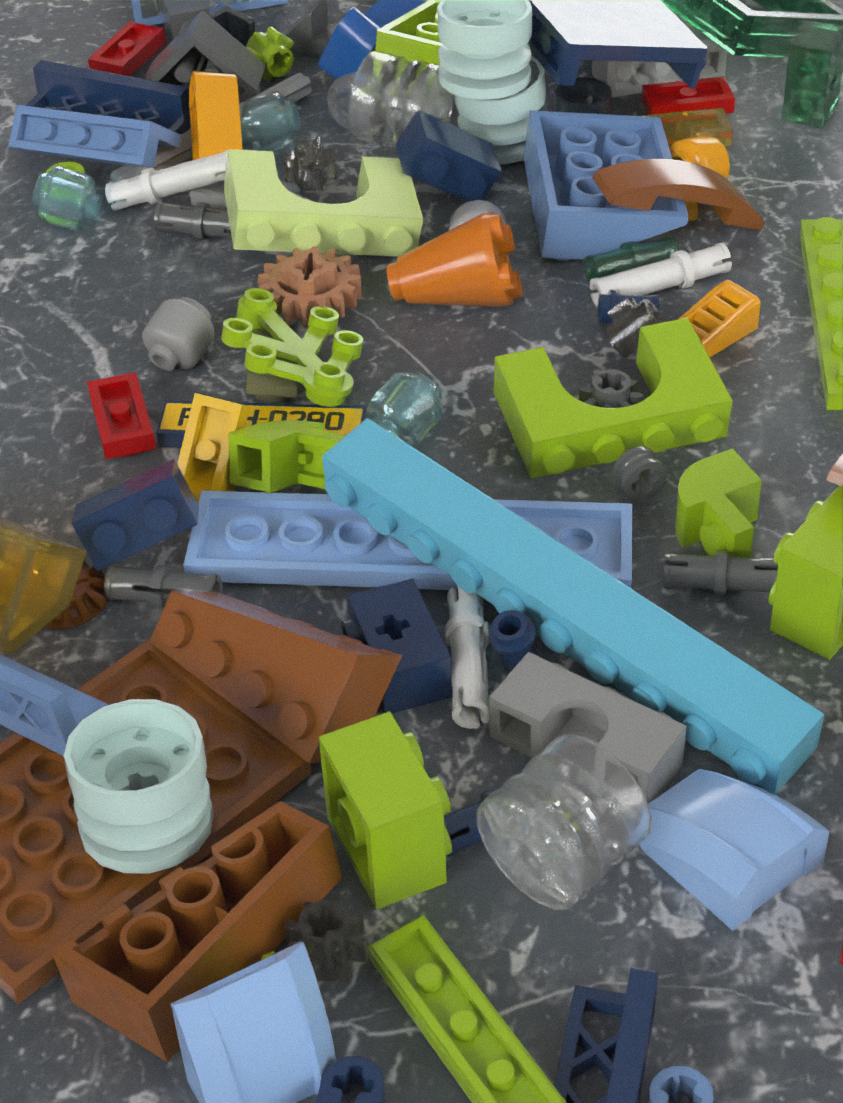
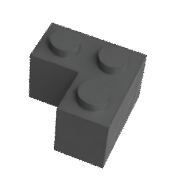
M202 10L152 61L145 79L188 87L189 90L192 71L234 74L237 76L240 104L249 99L258 90L266 65Z

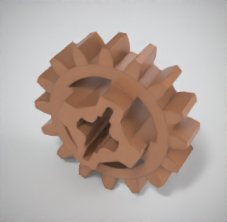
M318 247L303 250V253L296 248L293 249V256L286 257L282 254L276 255L277 264L265 263L263 265L264 273L258 274L259 288L273 294V300L277 304L276 313L278 315L283 314V320L287 324L298 318L303 326H308L310 310L316 306L330 307L339 313V318L345 317V308L355 309L357 307V298L362 297L361 276L358 264H351V257L349 255L336 258L335 249H330L325 254H322Z

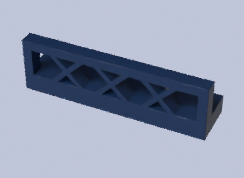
M40 60L33 67L38 94L25 106L39 108L50 106L56 107L55 110L151 121L180 135L187 132L190 128L188 87Z
M631 967L626 994L575 985L554 1087L567 1103H584L572 1088L571 1080L595 1065L609 1081V1088L607 1094L592 1103L640 1102L655 1015L659 972ZM585 1011L621 1016L619 1033L598 1045L583 1026ZM580 1044V1046L584 1049L585 1053L576 1057L578 1046ZM612 1055H614L613 1063L609 1059V1057H611Z

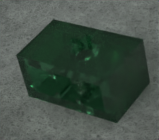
M806 20L789 44L781 120L821 129L824 127L839 102L843 71V27Z

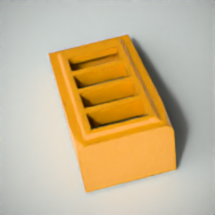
M725 280L709 291L679 319H689L710 358L758 329L761 302L756 295L730 280Z

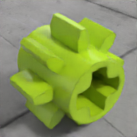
M269 26L267 33L254 32L246 45V48L266 65L262 78L267 82H270L273 76L284 77L296 59L289 50L294 42L272 26Z

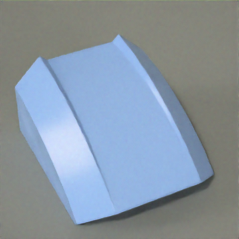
M698 769L644 806L638 843L642 851L733 931L751 918L752 913L776 894L803 874L807 876L824 863L829 830L802 810L762 788L717 772Z
M299 942L171 1003L187 1081L199 1103H297L313 1094H318L325 1070L336 1061L323 999L303 942Z

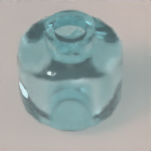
M279 92L249 99L242 106V118H240L242 143H250L255 151H275L290 147L296 142L297 133L302 132L301 118L295 101L292 98L286 99Z
M55 166L48 173L42 172L37 179L32 196V206L38 208V215L42 221L72 231L82 228L87 219L95 221L102 204V195L96 194V185L93 177L62 166Z
M395 373L368 402V416L370 420L414 448L420 444L442 418L443 407L440 401L442 393L437 385L422 373Z

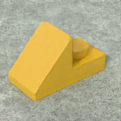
M198 393L194 394L177 465L197 503L199 502L201 491H233L237 486L230 484L229 432L246 426L250 410L249 406Z

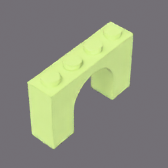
M228 149L224 193L234 250L293 252V249L298 248L303 252V250L318 247L320 253H326L330 249H335L336 254L399 257L418 247L423 215L412 177L403 173L399 158L362 156L356 192L357 200L341 204H326L301 198L287 190L279 180L272 151Z

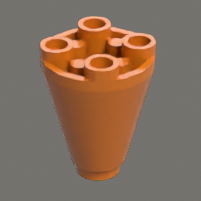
M494 212L483 213L399 256L397 262L387 264V279L393 299L395 301L405 300L407 303L490 307L512 305L514 299L523 297V287L518 270L512 271L508 253L515 252V243L510 225H504L501 214L495 215Z

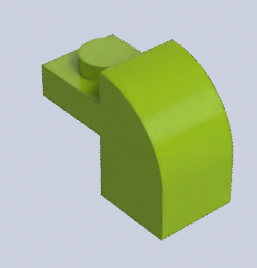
M299 420L264 422L229 432L230 484L272 493L297 483L325 489L322 456L346 435L324 431V423Z
M733 448L695 462L682 474L678 484L675 522L676 537L682 548L701 541L708 555L716 556L717 550L728 551L729 556L751 558L754 526L751 522L757 521L762 480Z

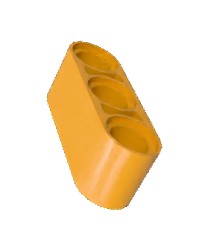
M192 71L189 86L192 159L196 160L216 155L228 149L243 150L237 76L234 74Z

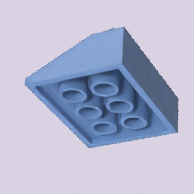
M530 110L523 159L542 258H553L560 261L590 259L687 225L689 216L684 200L657 196L650 211L611 205L592 179L596 170L622 162L640 159H672L660 117Z

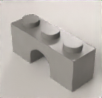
M530 652L523 657L489 696L491 738L540 762L554 746L561 742L582 740L595 745L593 788L641 812H644V806L663 793L683 766L687 725L674 720L663 712L652 710L624 697L612 688L596 684L568 671L560 664L551 663Z

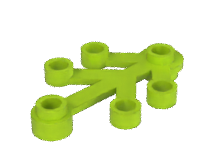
M261 288L246 290L244 296L239 298L236 318H228L223 322L222 342L230 347L246 348L244 366L249 371L259 374L268 373L303 383L306 388L307 398L315 404L327 407L343 404L346 396L352 392L354 384L352 376L346 371L352 360H356L361 356L363 337L349 330L336 332L339 313L330 307L316 306L310 310L308 330L301 339L276 313L277 304L273 300L274 296L271 292ZM253 329L266 330L274 339L252 333ZM334 334L331 350L333 355L328 362H323L317 354L328 335ZM276 357H279V358H282V359H286V360H289V361H293V362H296L297 364H293V363H289V362L277 360Z

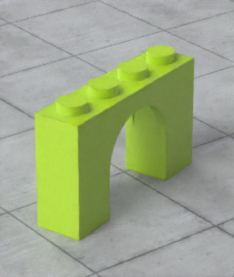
M688 318L640 327L636 365L651 395L645 400L627 407H597L573 397L559 381L544 347L495 356L494 395L531 479L550 474H560L565 471L592 465L611 463L629 449L638 446L648 447L654 453H658L667 449L727 437L733 400Z

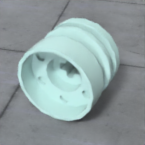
M441 0L437 7L438 37L440 43H442L438 50L440 62L438 77L440 85L449 93L463 98L479 100L500 99L517 94L525 89L531 80V67L529 64L531 50L529 44H527L532 36V7L530 1Z
M532 56L529 62L531 80L528 86L517 94L500 99L487 100L463 98L455 95V104L459 112L457 119L459 128L492 143L499 164H509L524 160L523 153L530 110L548 111L544 103L546 99L545 72L538 60Z
M130 699L102 707L84 718L68 736L64 760L70 788L74 797L78 829L85 851L101 866L122 873H154L177 866L198 852L211 834L214 814L210 800V785L206 778L207 764L203 736L196 719L181 707L157 699Z

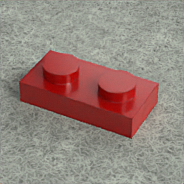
M129 21L88 58L89 69L131 76L166 43L164 28Z
M725 76L698 79L696 88H690L684 81L642 85L641 100L648 116L660 117L661 121L665 123L674 122L681 118L699 116L713 118L719 114L734 113L735 96Z
M136 372L87 381L89 397L105 460L155 450L154 433Z

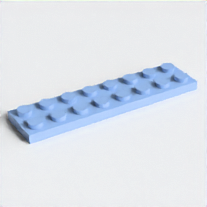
M201 491L198 502V524L192 527L183 564L184 573L220 575L222 582L377 588L414 579L418 589L450 590L453 587L455 590H458L457 584L449 574L432 563L427 564L420 561L413 555L409 547L390 534L383 535L377 532L365 517L350 507L339 506L328 494ZM493 499L631 588L632 504Z

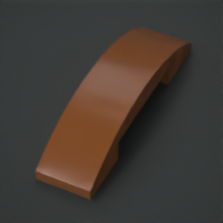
M640 159L596 170L592 178L611 205L650 211L657 196H664L708 204L725 225L761 231L765 224L746 197L730 180L698 164L673 159Z

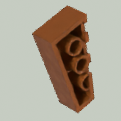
M171 590L150 639V642L309 764L321 763L319 736L375 716L402 658V655L392 651L376 649L361 644L362 641L317 629L315 625L273 614L271 610L218 592Z
M279 801L212 845L213 856L197 867L185 870L179 867L159 880L162 890L130 910L123 904L101 918L104 928L85 941L77 944L71 938L51 951L72 1003L168 1062L180 1049L171 1003L261 961L262 955L274 951L342 879L329 825Z

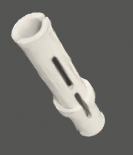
M228 150L165 169H144L141 171L142 174L107 183L105 186L107 201L112 203V210L118 211L122 208L144 202L156 204L162 202L163 197L225 181Z
M718 243L715 246L690 253L683 250L676 251L671 254L669 259L602 278L591 279L590 289H598L599 291L592 293L591 297L598 308L599 294H608L609 290H615L616 295H646L677 285L682 289L693 286L695 280L730 272L732 262L727 261L723 263L722 259L730 258L731 255L724 243Z
M457 585L458 601L457 591L453 587L447 594L450 618L444 628L445 643L451 647L452 719L457 725L472 729L480 727L479 708L481 721L485 724L489 721L488 673L485 650L490 642L488 635L490 625L487 621L484 623V598L475 592H466Z

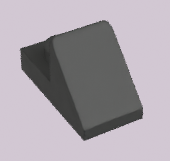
M319 0L285 34L294 42L293 46L289 49L292 54L321 58L338 23L328 24L327 0Z

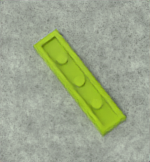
M424 915L367 946L371 963L472 1103H567Z

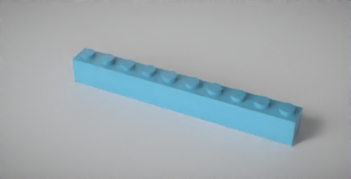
M366 418L322 456L325 489L336 504L345 508L350 507L365 517L377 532L383 535L390 534L409 547L417 559L427 564H434L449 574L461 589L469 593L475 592L493 604L499 613L514 610L530 617L535 626V633L549 649L556 653H565L583 665L596 681L604 685L611 684L633 701L652 710L663 712L674 720L687 725L685 740L699 750H708L730 765L734 773L743 781L752 785L758 784L768 792L776 795L818 748L824 713L372 420Z

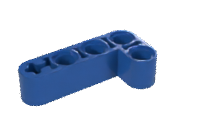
M379 0L364 14L356 7L351 8L336 26L318 62V67L352 92L374 72L377 30L424 4L426 1Z

